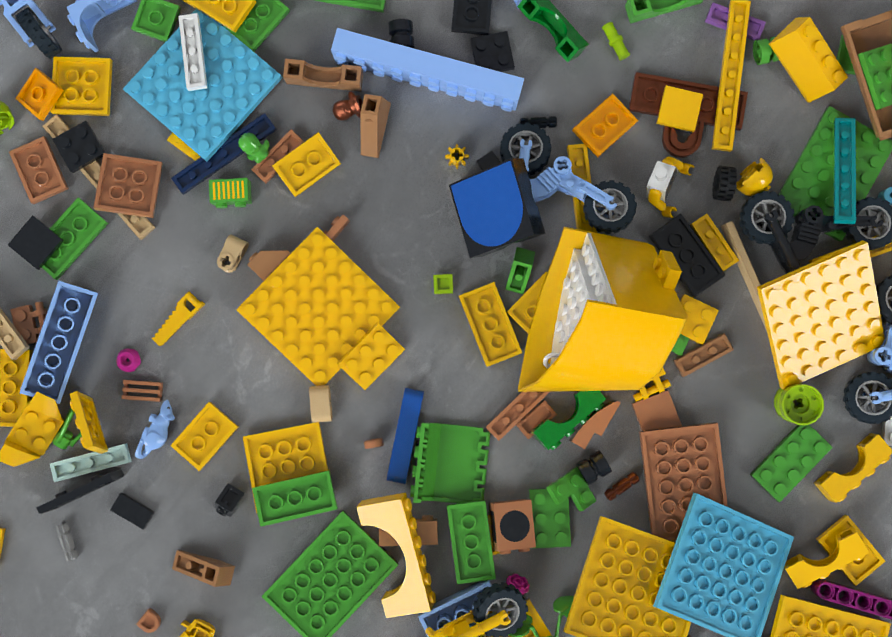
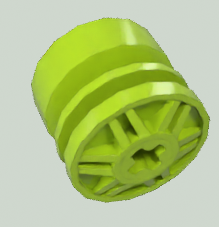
M800 383L791 385L785 390L779 388L774 397V408L777 414L786 421L797 425H809L821 417L824 410V400L816 388ZM794 399L799 403L798 406H795L793 403Z

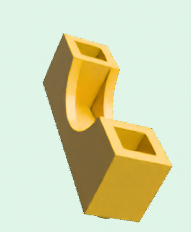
M870 433L856 445L858 449V462L850 472L837 474L832 471H826L814 482L816 487L829 501L835 503L843 501L851 489L858 488L865 477L874 474L875 468L890 459L892 449L879 434Z
M853 526L835 535L836 546L828 557L812 560L804 557L802 554H798L786 560L784 568L797 589L801 587L806 588L813 581L819 578L824 579L831 572L837 569L842 570L854 560H862L866 557V554L870 553Z

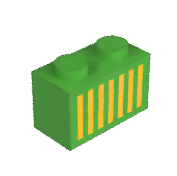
M248 178L209 180L210 203L220 209L227 208V205L246 207V204H252L251 181Z

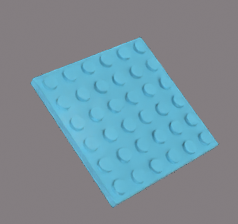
M195 9L191 14L197 13L200 18L208 88L188 91L186 88L179 27L127 83L123 90L208 162L283 77L220 23Z
M693 493L653 607L725 637H761L794 537L700 494Z

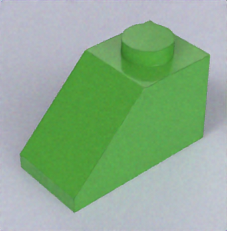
M520 247L516 248L505 290L524 294L533 266L535 251Z

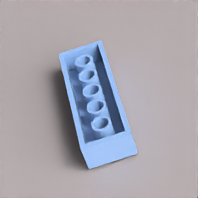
M58 280L22 382L20 394L34 397L38 391L55 399L56 403L60 404L98 295L97 292Z

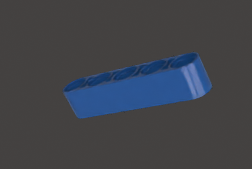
M405 388L386 481L406 484L424 391Z

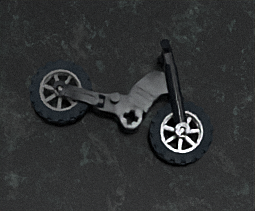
M773 191L755 194L743 204L742 210L739 213L741 220L739 225L743 228L742 232L744 235L747 234L749 236L748 239L756 241L758 244L764 243L771 246L785 274L801 268L799 261L810 255L818 243L819 235L823 233L843 231L847 235L846 239L851 241L852 245L864 240L868 242L869 250L884 247L892 242V207L889 205L890 202L887 200L883 201L879 197H867L856 202L855 224H834V215H824L822 209L816 205L798 212L795 218H793L794 209H791L789 200L786 201L783 195H778L777 192ZM766 204L773 206V209L768 212ZM759 205H762L763 213L756 210ZM866 210L867 216H860V214ZM871 210L875 211L877 214L875 216H872ZM753 214H756L760 217L757 218L756 221H754ZM795 221L797 225L794 226L792 239L789 243L787 234L792 230V224ZM883 226L882 232L880 233V231L877 228ZM871 230L874 231V233L877 235V237H875V238H871V237H870Z

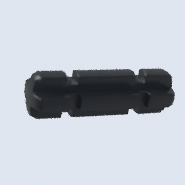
M549 116V118H521L520 123L521 125L530 123L533 126L536 124L539 128H546L547 126L553 128L557 126L556 116Z

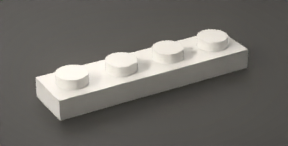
M194 13L178 16L186 88L188 91L206 89L208 87L199 15Z

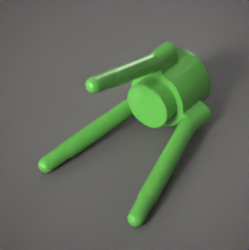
M71 407L64 423L53 440V444L61 449H67L68 446L73 447L82 437L80 432L75 438H72L73 433L67 430L75 413Z

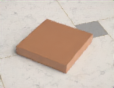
M668 390L652 395L646 400L642 399L631 403L642 431L682 426Z

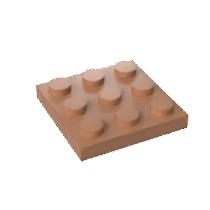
M103 153L93 208L99 211L154 218L163 163Z

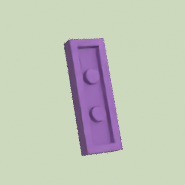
M713 2L705 23L726 30L729 8ZM749 16L746 38L754 41L759 40L766 22Z

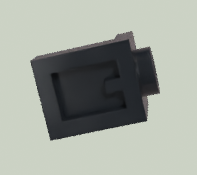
M228 483L215 501L214 507L216 512L224 517L226 515L231 517L234 509L244 496V492Z

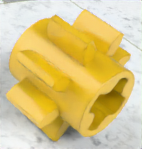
M456 144L455 148H448L450 154L445 155V159H450L448 166L453 164L456 166V169L461 164L466 166L464 159L469 158L468 154H464L466 147L461 149ZM455 153H459V160H455Z

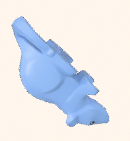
M169 400L162 403L158 416L151 413L149 422L152 424L150 427H145L135 452L136 458H145L151 450L162 447L167 441L168 426L170 421L175 419ZM144 444L145 448L144 451L141 453L142 446Z

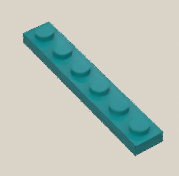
M835 118L834 224H855V118Z

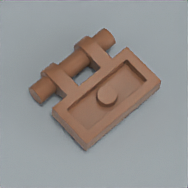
M43 302L35 303V311H33L32 305L10 309L14 327L28 345L34 344L38 340L47 314V309H44ZM37 317L39 319L40 324L39 328H37L35 318Z

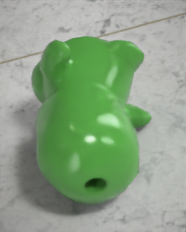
M245 133L239 138L238 145L247 154L249 160L260 163L268 156V140L261 144L252 133Z

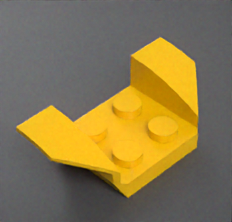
M38 391L35 393L9 432L0 450V462L15 467L44 455L64 423L55 399Z

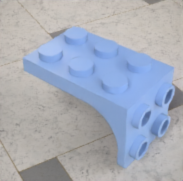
M76 0L75 3L67 6L69 12L67 17L71 24L76 26L78 31L75 33L81 43L84 42L88 49L91 48L94 52H97L99 50L93 38V30L96 23L100 19L137 2V0Z

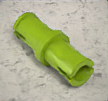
M613 22L606 23L602 30H604L609 39L610 47H613L620 61L630 56V53L623 43L622 35L618 34Z

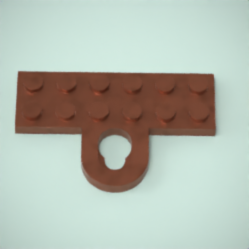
M636 72L628 109L632 112L658 116L666 85L703 94L695 131L691 132L685 143L677 140L675 128L668 126L663 128L662 143L670 155L679 158L692 155L701 144L704 124L715 125L719 87ZM740 91L735 126V130L738 131L742 129L748 95V92Z

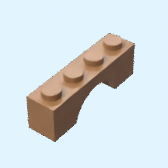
M285 59L283 78L286 84L361 92L363 70L362 66L342 64L339 67L329 68L312 65L304 60Z

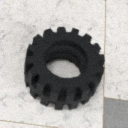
M717 167L712 188L714 200L731 201L733 199L737 186V169L735 167Z

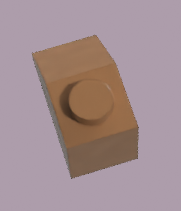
M288 250L255 252L249 258L250 262L247 265L264 281L291 253Z

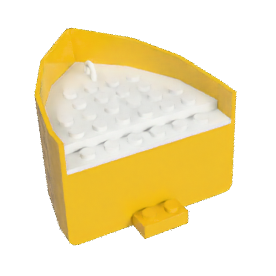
M564 227L541 288L530 326L518 392L642 389L662 370L687 319V314L675 291L682 271L673 253L660 250L658 255L655 247L646 242Z

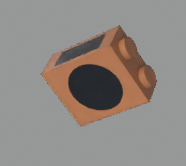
M530 499L489 503L493 550L498 551L500 554H511V550L518 549V552H529L530 548L536 547L532 501Z

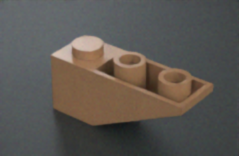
M364 95L360 113L362 156L379 158L391 103L382 96Z

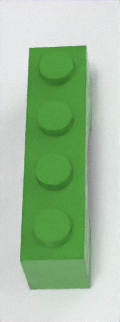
M627 0L625 9L631 24L702 3L704 0Z

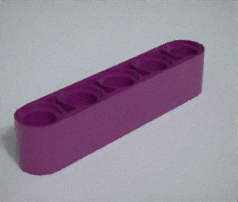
M820 578L813 581L810 585L813 594L824 600L892 620V599ZM825 585L824 592L820 593V587ZM844 591L843 597L839 598V593ZM862 596L863 600L858 604V598ZM881 602V607L877 609V604Z

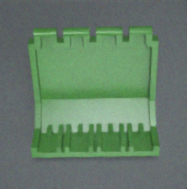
M422 422L421 426H417L416 438H420L419 446H415L414 458H418L417 466L413 465L412 477L416 478L415 485H411L410 497H414L413 503H421V501L464 503L484 500L485 488L477 486L478 484L485 485L487 469L479 467L488 463L489 450L481 449L482 445L489 446L490 432H483L481 427Z

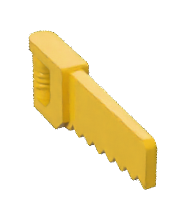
M190 291L187 292L177 302L176 310L172 311L169 319L165 320L166 324H162V328L158 329V333H155V337L151 339L159 346H163L205 303L203 301L200 302ZM187 300L195 307L192 311L186 307Z

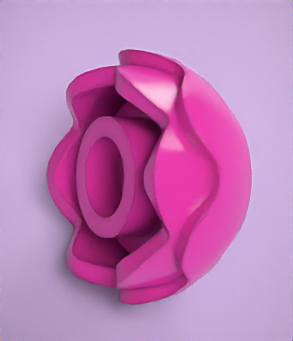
M126 348L118 353L116 363L120 370L133 372L140 365L141 359L136 350Z
M515 573L509 575L506 580L507 585H514L522 595L526 594L529 590L530 584L526 577H521Z

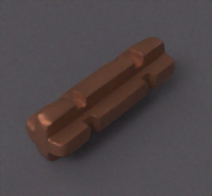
M635 472L630 473L627 476L628 478H623L613 485L612 489L609 488L604 492L609 501L615 499L617 494L620 495L632 487V484L635 485L639 482L640 479Z

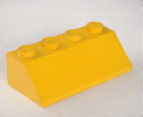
M811 17L795 18L769 43L808 103L836 90L848 78Z

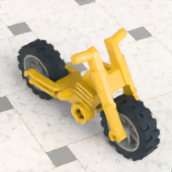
M501 582V584L494 583L491 587H485L484 591L477 595L478 599L473 603L474 609L443 625L444 627L436 631L428 627L425 632L429 637H509V634L512 633L513 635L516 633V630L523 626V621H526V612H528L527 602L514 585H507L505 582ZM509 601L513 602V605L507 606ZM473 622L476 623V625L472 627L469 626V624Z

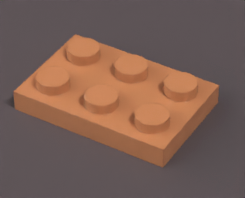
M43 136L9 151L32 204L39 203L69 189L46 137Z

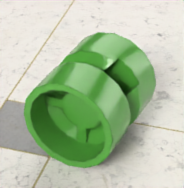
M776 36L770 37L769 40L764 38L753 42V57L757 65L770 63L771 60L773 62L780 61L769 45Z

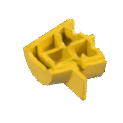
M194 619L192 623L184 620L180 624L187 628L180 637H214L215 627L204 620Z

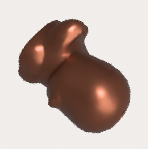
M350 91L348 93L349 100L336 102L333 106L334 116L340 121L347 120L354 114L360 118L363 100L359 95H355Z

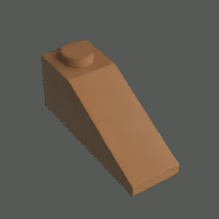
M177 550L172 569L211 586L219 587L231 585L235 566L221 560Z

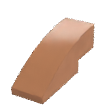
M614 400L604 405L599 411L593 412L589 416L590 418L576 429L570 441L585 449L594 433L602 436L620 402Z

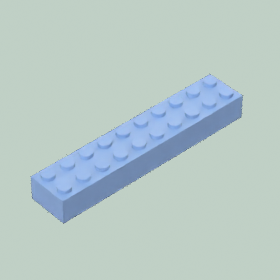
M340 28L336 30L331 48L334 60L339 66L342 64L362 66L363 72L367 70L379 77L389 76L397 82L404 80L416 87L426 86L434 92L441 90L453 97H457V95L463 96L465 100L475 102V100L481 101L484 105L493 107V105L500 106L502 110L509 112L512 110L516 111L524 78Z

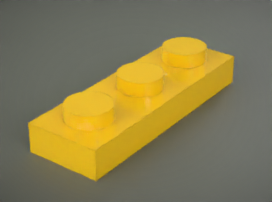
M708 214L703 215L690 224L722 271H725L739 261Z

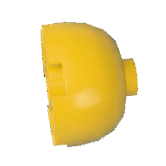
M763 158L759 159V163L752 162L740 173L742 177L736 182V188L744 195L754 196L757 193L769 191L771 188L770 183L772 182L773 172Z

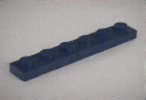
M264 113L229 137L208 162L200 157L171 179L184 195L244 153L238 145L239 138L243 134L252 133L260 142L277 129Z

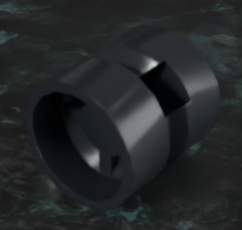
M409 19L390 21L388 23L389 35L392 36L390 42L414 48V37L411 36L413 34V22Z
M600 450L591 454L590 460L584 459L576 463L588 486L596 482L598 475L604 477L612 472Z

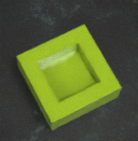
M452 274L433 275L434 294H453Z

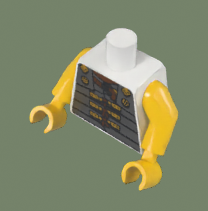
M666 157L662 162H656L647 184L646 196L654 207L662 211V216L674 218L671 211H677L676 207L666 206L665 202L678 170L681 174L691 176L689 168H694V165L684 163L673 157Z

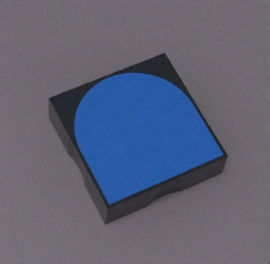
M510 158L449 184L470 258L483 257L502 250L510 244L524 242L546 234L538 207L532 195L531 182L523 158Z

